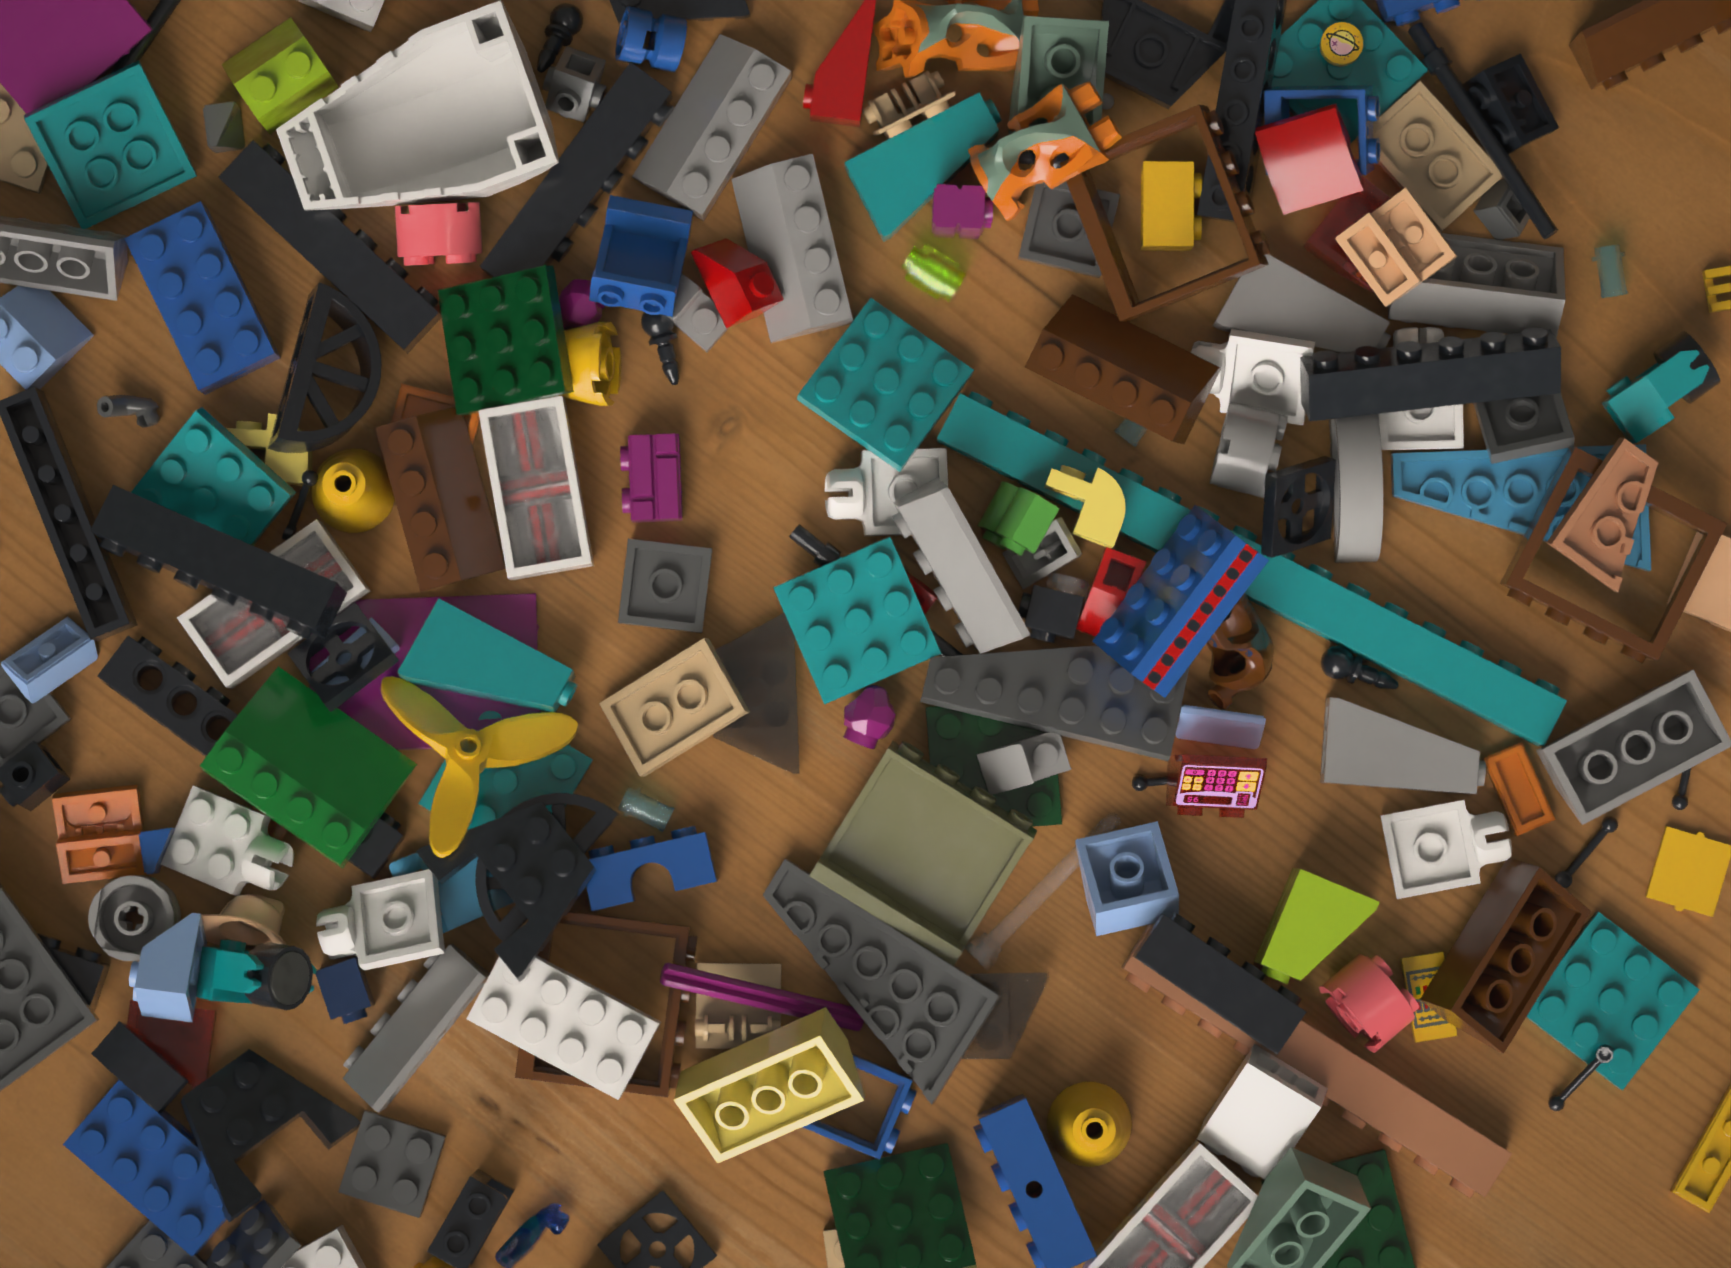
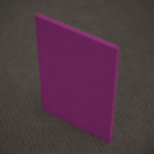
M0 0V83L27 114L96 81L124 55L129 54L130 50L153 29L129 0Z
M536 593L366 599L356 601V604L368 620L372 617L399 645L400 650L395 653L399 661L337 708L397 750L433 749L408 729L388 707L381 693L382 679L390 676L400 678L397 672L438 598L538 651L537 631L539 630V625L537 624ZM352 626L340 635L339 638L344 643L360 627ZM325 647L311 657L309 665L311 671L330 655ZM415 685L437 700L467 729L479 731L506 718L541 713V710ZM486 711H495L502 717L478 720L480 715Z

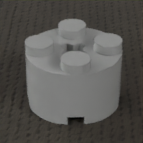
M1229 403L1212 467L1210 484L1264 498L1267 470L1276 471L1282 446H1279L1280 444L1274 442L1275 439L1282 441L1288 416Z
M143 875L123 876L109 882L94 896L88 915L89 929L98 945L109 956L123 961H139L143 946L181 921V910L175 893L163 882ZM136 907H138V914L144 916L143 924H137L135 929H133V922L126 920L127 912H134Z

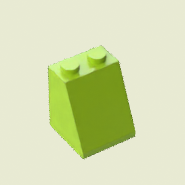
M291 17L221 64L239 94L269 134H272L278 127L319 99L326 97L339 88Z
M1292 868L1254 962L1263 965L1261 971L1269 978L1287 985L1290 978L1301 981L1377 910L1380 902L1303 869Z

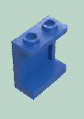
M610 195L596 267L591 278L589 301L598 302L608 307L619 306L640 310L650 315L661 314L673 317L690 237L693 211Z

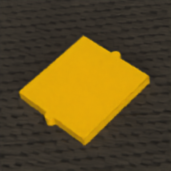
M1665 826L1645 897L1673 905L1676 911L1686 909L1713 917L1731 858V845L1705 838L1702 832L1691 834Z

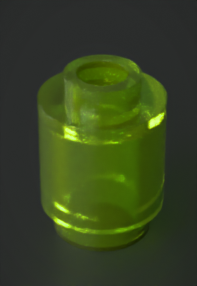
M927 243L922 250L914 246L901 267L907 271L904 280L936 300H939L941 297L947 302L952 300L967 275L959 269L960 264Z

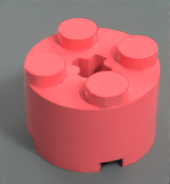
M480 202L468 203V211H466V203L409 205V214H407V206H395L397 257H403L404 266L435 264V256L446 255V264L477 262L476 254L482 253Z
M1358 954L1321 985L1319 990L1320 993H1329L1331 995L1325 1000V1003L1342 1026L1354 1038L1359 1034L1366 1037L1369 1042L1364 1047L1375 1053L1415 1019L1414 1012L1419 1008V1004L1406 989L1402 988L1399 990L1389 977L1393 975V972L1381 957L1375 955L1371 959L1368 956Z

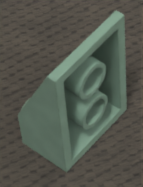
M1024 15L1011 94L1009 121L1014 116L1034 106L1060 84H1064L1070 90L1075 86L1090 81L1103 101L1109 21ZM1103 104L1084 114L1090 126L1101 120ZM1038 118L1029 127L1048 123L1047 119ZM1009 129L1008 135L1014 133Z
M1291 1147L1266 1177L1227 1267L1322 1268L1371 1210L1358 1177Z

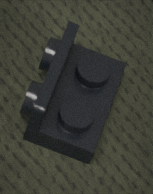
M1521 53L1481 71L1463 84L1508 154L1559 129Z

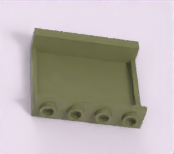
M892 741L809 876L950 964L955 965L969 939L1028 845L1033 841L1037 830L1031 827L1033 821L1025 814L1015 809L1007 812L994 804L996 798L986 790L977 786L972 790L958 781L960 776L949 767L942 764L934 767L923 760L924 754L915 746L904 741L900 745Z

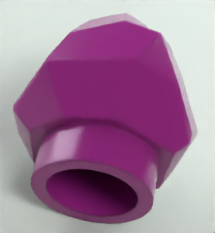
M574 279L561 291L559 301L564 330L597 323L601 319L603 308L606 306L598 302L589 301L590 280Z
M878 685L867 686L862 694L845 706L844 725L847 728L843 736L844 738L861 746L875 749L878 740L885 738L894 726L896 714L885 688Z

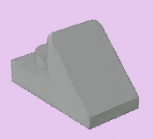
M681 274L673 317H667L674 322L676 327L708 353L729 328L725 327L715 303L702 292V289L697 284Z
M1045 732L976 754L987 791L992 795L1033 784L1034 781L1071 770L1061 735L1052 732Z

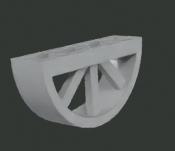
M1378 414L1329 419L1331 458L1336 460L1333 498L1335 563L1377 562L1381 550L1383 531V463Z

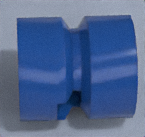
M631 6L626 7L616 41V60L631 62L640 65L644 60H648L651 68L676 72L685 45L686 19L662 14L658 19H655L649 10ZM646 31H652L648 47L643 46Z

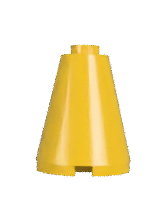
M597 322L564 330L574 392L557 396L597 406H613L615 402L609 396L610 394H618L621 380L620 347H612L610 336H618L615 326L612 322Z
M346 449L329 456L317 469L318 480L311 489L312 500L319 516L331 527L347 533L366 532L379 525L391 513L395 498L385 462L377 455L362 449ZM351 479L350 489L342 492L343 485Z
M1097 1082L1077 1083L1064 1089L1052 1102L1047 1116L1048 1136L1055 1150L1067 1161L1084 1167L1100 1166L1115 1159L1126 1147L1132 1129L1131 1114L1124 1099L1111 1087ZM1098 1122L1101 1125L1100 1131L1094 1136H1088L1086 1134L1088 1124Z

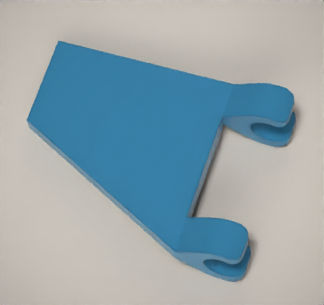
M417 853L401 858L389 865L393 877L413 873L420 869H429ZM478 857L443 884L438 881L443 933L484 916L478 902L475 885ZM504 889L490 890L496 910L514 903Z

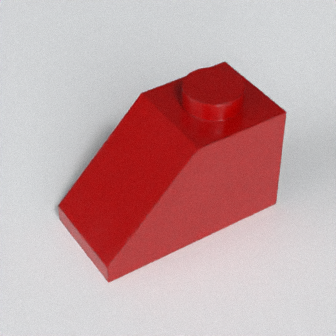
M725 238L691 252L726 328L756 318L784 300L767 262L731 240Z

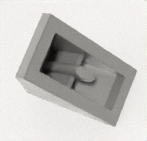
M1062 517L1052 522L1035 554L1026 550L1022 556L1009 550L1004 551L1002 554L1022 589H1025L1076 560L1082 555V552Z

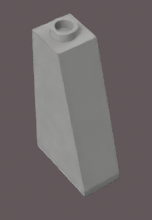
M1269 254L1265 255L1269 265L1239 277L1213 324V327L1226 332H1231V329L1313 341L1315 342L1314 352L1333 351L1335 353L1355 351V349L1362 346L1385 348L1391 335L1385 332L1390 323L1388 320Z
M1326 698L1320 783L1477 794V786H1484L1486 762L1479 760L1480 751L1343 699Z

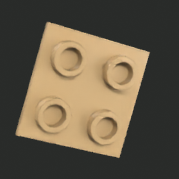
M926 71L924 74L909 81L920 102L919 104H917L906 82L901 85L912 106L911 108L905 109L897 91L893 88L890 92L900 114L897 113L888 93L869 100V106L863 108L862 111L869 124L877 121L880 127L872 132L873 135L884 133L886 139L911 128L912 125L909 119L921 113L925 120L950 108L947 100L955 96V92L941 96L938 89L945 85L939 72L935 71L930 74L929 71Z
M697 963V970L781 989V964ZM696 993V1048L732 1049L781 1027V1013Z

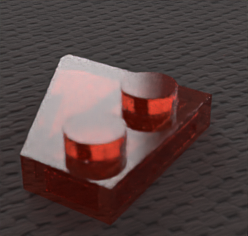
M130 1000L127 1026L152 1050L161 1054L189 1081L188 1084L193 1089L208 1079L217 1010L195 1007L193 1022L142 1016L138 1001Z

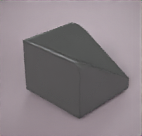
M236 102L204 105L203 114L208 147L215 153L244 149L245 139L239 105Z
M1505 179L1499 180L1486 191L1474 209V213L1496 240L1520 236L1530 219Z

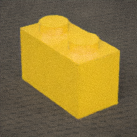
M1143 161L1141 166L1140 251H1191L1194 247V240H1201L1202 217L1194 215V198H1200L1202 174L1194 173V162Z

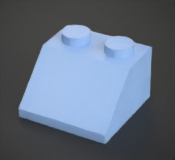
M17 286L0 297V365L25 390L32 387L41 389L94 336L50 290Z
M1158 821L1075 840L1085 897L1096 936L1154 924L1161 914L1168 918H1171L1174 912L1179 914V893Z
M200 913L189 914L143 946L140 961L132 962L129 986L133 987V1001H138L142 1016L193 1022L202 946H207Z

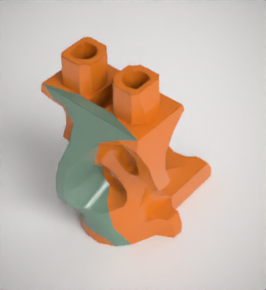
M894 0L892 11L874 24V32L879 44L876 71L894 70L903 67L905 78L914 77L924 71L927 59L941 57L956 61L958 71L1009 72L1016 68L1023 16H1038L1039 5L1038 0H944L948 2V5H931L916 0ZM964 2H974V3H976V4H978V5L963 4V3H964ZM953 24L958 25L962 30V36L957 42H951L947 37V31ZM978 44L987 46L989 50L987 57L979 55L976 50Z
M1090 81L1075 86L1070 90L1064 84L1058 85L1034 106L1014 116L1007 123L1009 129L1014 133L999 139L990 148L982 144L968 149L970 162L977 178L1006 221L1014 219L1020 210L1025 207L1020 196L1026 188L1045 182L1049 188L1053 189L1081 172L1106 163L1109 160L1105 150L1120 140L1122 135L1109 115L1090 126L1084 114L1103 104L1099 93ZM1038 118L1047 119L1048 123L1029 127ZM1026 150H1033L1036 155L1034 164L1030 169L1021 170L1018 164L1020 155ZM1066 153L1069 156V161L1061 168L1053 167L1058 155Z

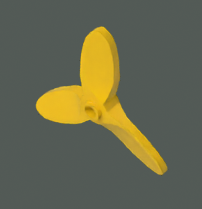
M393 676L384 677L381 683L382 697L392 712L408 729L429 744L446 760L445 770L433 798L429 823L430 846L433 853L440 858H444L454 852L464 839L477 803L479 774L485 768L518 766L546 757L567 746L575 737L578 728L577 721L571 716L563 713L545 712L506 718L479 731L467 729L437 700L414 684Z

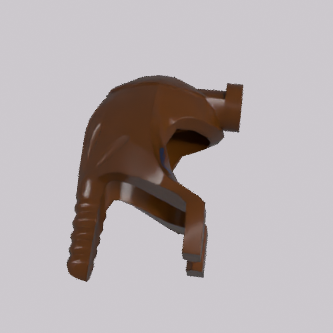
M1245 593L1231 610V616L1224 619L1206 643L1212 652L1209 678L1215 683V686L1208 691V696L1212 703L1221 710H1226L1231 706L1232 698L1239 692L1251 690L1264 682L1272 670L1273 641Z

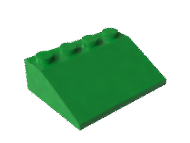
M279 666L228 726L200 764L204 772L342 869L417 766L414 761L340 709L336 708L330 712L316 692Z

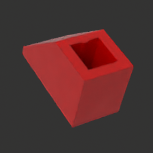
M1106 547L1080 614L1076 630L1096 637L1100 632L1102 624L1112 616L1124 600L1127 591L1142 576L1146 561Z

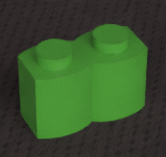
M1002 481L977 526L985 530L983 539L1003 550L1006 548L1019 556H1022L1025 550L1035 554L1060 508L1027 489L1018 488Z

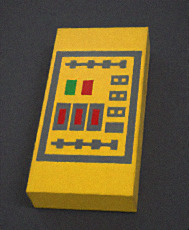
M1444 952L1400 958L1405 989L1419 1004V1008L1414 1012L1415 1019L1411 1022L1415 1043L1457 1036V1030L1454 1025L1444 1020L1420 1000L1445 960Z

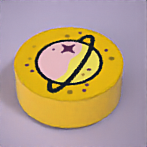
M1338 22L1329 26L1320 40L1322 56L1327 62L1335 66L1352 64L1359 57L1363 49L1362 34L1354 25L1346 22Z

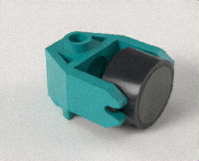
M1685 331L1654 351L1653 355L1657 363L1632 380L1625 376L1606 390L1610 397L1601 404L1625 438L1632 444L1638 443L1673 420L1675 417L1668 407L1680 398L1691 404L1721 381L1718 372L1704 350Z
M221 939L220 947L202 946L196 997L210 1001L251 1003L263 1007L290 1010L298 1007L304 1002L307 995L314 991V986L311 985L312 976L316 973L317 969L313 966L309 956L303 949L290 945L266 942L257 945L249 951L245 950L246 942Z

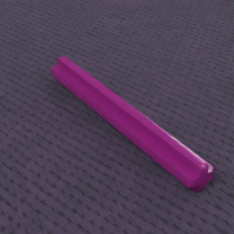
M665 963L660 975V983L664 986L803 1018L826 1007L838 1026L845 1029L860 1031L864 1020L852 1006L676 964Z

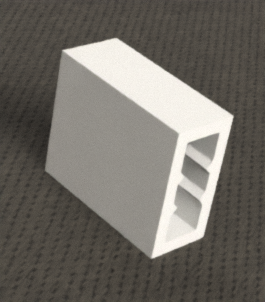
M1254 1044L1205 1117L1197 1139L1203 1142L1211 1152L1225 1155L1240 1164L1242 1169L1249 1175L1261 1177L1265 1180L1291 1147L1294 1148L1321 1109L1328 1088Z

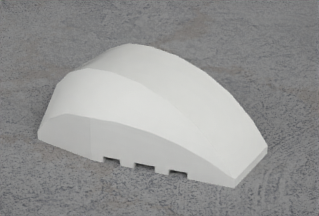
M501 0L418 31L408 38L409 40L394 51H389L377 59L374 65L359 75H354L341 84L339 89L324 99H319L276 129L304 210L380 207L488 197L519 185L559 163L553 126L531 63L519 34Z

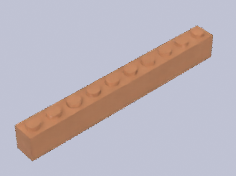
M1147 925L1121 966L1129 972L1125 979L1126 981L1145 993L1152 986L1165 995L1161 1003L1182 1016L1188 1009L1201 1017L1197 1024L1199 1027L1218 1039L1222 1032L1237 1040L1233 1048L1247 1056L1254 1044L1328 1088L1322 1104L1325 1107L1332 1100L1345 1109L1341 1117L1363 1130L1368 1123L1381 1131L1377 1140L1399 1153L1404 1146L1417 1154L1413 1162L1434 1176L1438 1169L1452 1176L1453 1179L1449 1185L1469 1198L1473 1196L1474 1192L1486 1197L1512 1153L1302 1020L1278 1055L1273 1053L1133 957L1153 927L1152 925Z

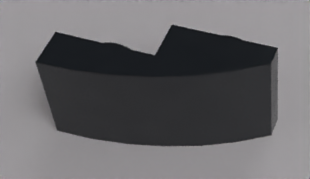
M120 1021L91 1053L122 1083L160 1114L189 1082L161 1054L152 1050L131 1028Z

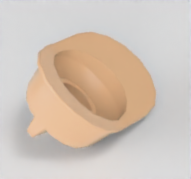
M258 894L238 895L227 902L219 915H201L206 941L220 945L221 939L246 942V948H255L257 945L266 942L286 945V942L279 936L285 912L284 904L281 901Z

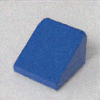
M175 828L140 832L139 840L144 873L157 874L160 872L161 862Z

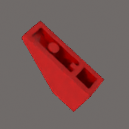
M864 0L815 72L814 84L806 83L803 109H810V121L860 127L876 0Z

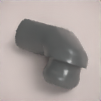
M112 395L103 396L97 402V411L102 417L136 415L137 424L142 428L156 425L160 421V416L157 413L159 406L151 398Z

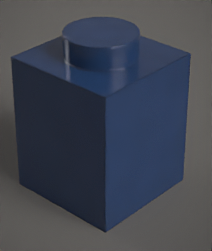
M358 957L316 971L315 974L331 1020L341 1017L343 1024H347L368 1016L366 1008L375 1005L365 972L358 965Z

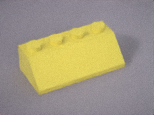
M825 1007L682 1070L674 1101L716 1162L720 1163L864 1101L865 1095L848 1039Z

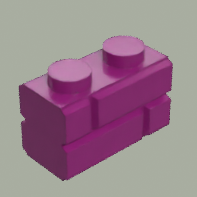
M937 184L936 188H934L932 203V233L934 237L954 238L955 234H958L959 238L979 239L983 228H991L993 201L990 197H985L983 186L963 185L961 189H958L957 185Z
M679 434L629 435L628 446H620L621 471H629L630 488H622L623 513H631L632 523L683 521Z

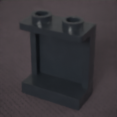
M477 1169L469 1177L427 1252L455 1268H468L475 1261L515 1190Z

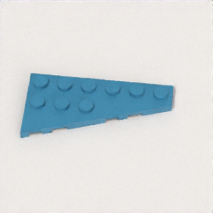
M1646 444L1635 445L1646 453ZM1614 445L1583 446L1577 448L1604 460ZM1568 448L1491 464L1487 450L1392 453V497L1525 535ZM1577 471L1543 541L1547 542L1591 479L1590 477ZM1645 506L1644 511L1639 514L1632 537L1634 539L1630 555L1626 556L1624 565L1650 572L1649 507Z

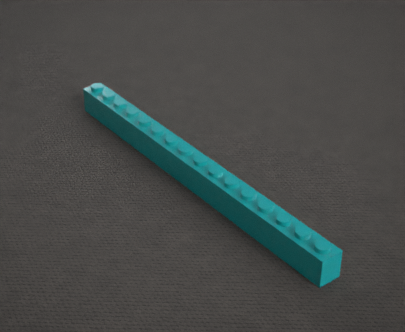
M973 391L970 392L968 397L961 393L959 394L936 442L1078 514H1080L1083 502L1044 488L1051 469L1060 471L1062 465L1074 468L1085 473L1084 481L1089 483L1092 482L1097 468L1104 470L1117 481L1125 498V517L1119 535L1155 553L1164 547L1176 531L1181 519L1191 511L1180 505L1182 497L1163 487H1159L1158 491L1155 492L1142 485L1144 478L1125 468H1121L1120 472L1117 473L1105 467L1104 464L1107 459L1085 448L1082 454L1066 447L1069 440L1048 429L1042 435L1028 428L1031 423L1029 419L1010 410L1005 416L991 409L993 405L991 400ZM1197 506L1216 521L1219 520L1220 517L1215 513ZM1235 525L1233 530H1230L1261 554V545L1255 543L1258 537L1256 534L1238 525ZM1292 552L1273 558L1263 555L1269 561L1245 591V595L1250 601L1338 646L1347 648L1350 652L1362 656L1364 659L1538 747L1545 746L1567 700L1558 696L1560 688L1537 678L1534 684L1520 677L1523 670L1505 660L1500 659L1496 665L1482 658L1485 652L1483 649L1465 640H1462L1460 645H1457L1445 639L1447 631L1430 622L1424 621L1422 626H1419L1407 620L1408 611L1390 602H1386L1384 607L1368 600L1371 593L1355 584L1348 582L1346 588L1330 581L1333 576L1331 572L1312 563L1307 569L1293 562L1296 555Z

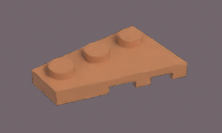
M1619 437L1547 543L1607 587L1619 592L1623 579L1620 577L1626 556L1631 553L1634 539H1632L1639 514L1644 511L1658 462L1627 439Z

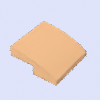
M1406 187L1335 238L1385 307L1458 257Z
M1696 532L1667 605L1703 537V534ZM1721 535L1683 612L1706 620L1711 625L1730 632L1731 538Z

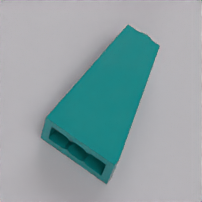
M979 92L844 162V168L883 242L891 239L933 198L934 188H936L937 184L947 185L970 163L968 149L975 145L984 144L987 146L998 136L999 128L997 124L1002 122V119L991 99L984 101Z
M439 598L397 672L401 679L415 685L555 713L560 704L565 707L569 704L578 684L573 682L576 677L573 669Z

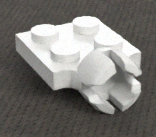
M1417 327L1402 328L1396 330L1393 334V347L1406 341H1414L1420 344L1438 342L1441 338H1444V333L1441 329L1435 327L1419 328V331ZM1463 404L1378 414L1382 450L1464 448Z
M1231 329L1229 341L1226 343L1217 344L1204 341L1194 343L1191 353L1221 367V371L1209 393L1219 398L1221 413L1227 412L1229 403L1240 404L1288 416L1287 423L1304 424L1306 413L1301 405L1300 357L1312 356L1314 354L1315 342Z
M947 448L917 449L901 472L869 450L861 451L859 467L853 469H833L827 473L825 492H848V497H829L828 500H825L828 517L835 520L856 519L861 521L864 528V536L902 535L892 517L899 513L893 502L937 477L948 486Z
M192 786L161 865L229 894L238 896L246 883H251L267 890H277L280 888L289 875L270 866L273 861L292 867L294 851L288 843L269 835L268 824L271 818L267 815L200 787Z
M1465 800L1380 816L1397 899L1480 884L1479 873L1481 867L1486 864L1506 861L1512 856L1511 839L1486 842L1485 835L1509 831L1504 814L1496 811L1479 815L1469 814L1466 809Z
M430 869L351 886L352 896L347 904L324 909L317 915L316 926L325 925L326 928L324 931L317 932L323 953L328 954L329 958L333 960L356 955L358 957V965L364 971L445 953L438 879Z

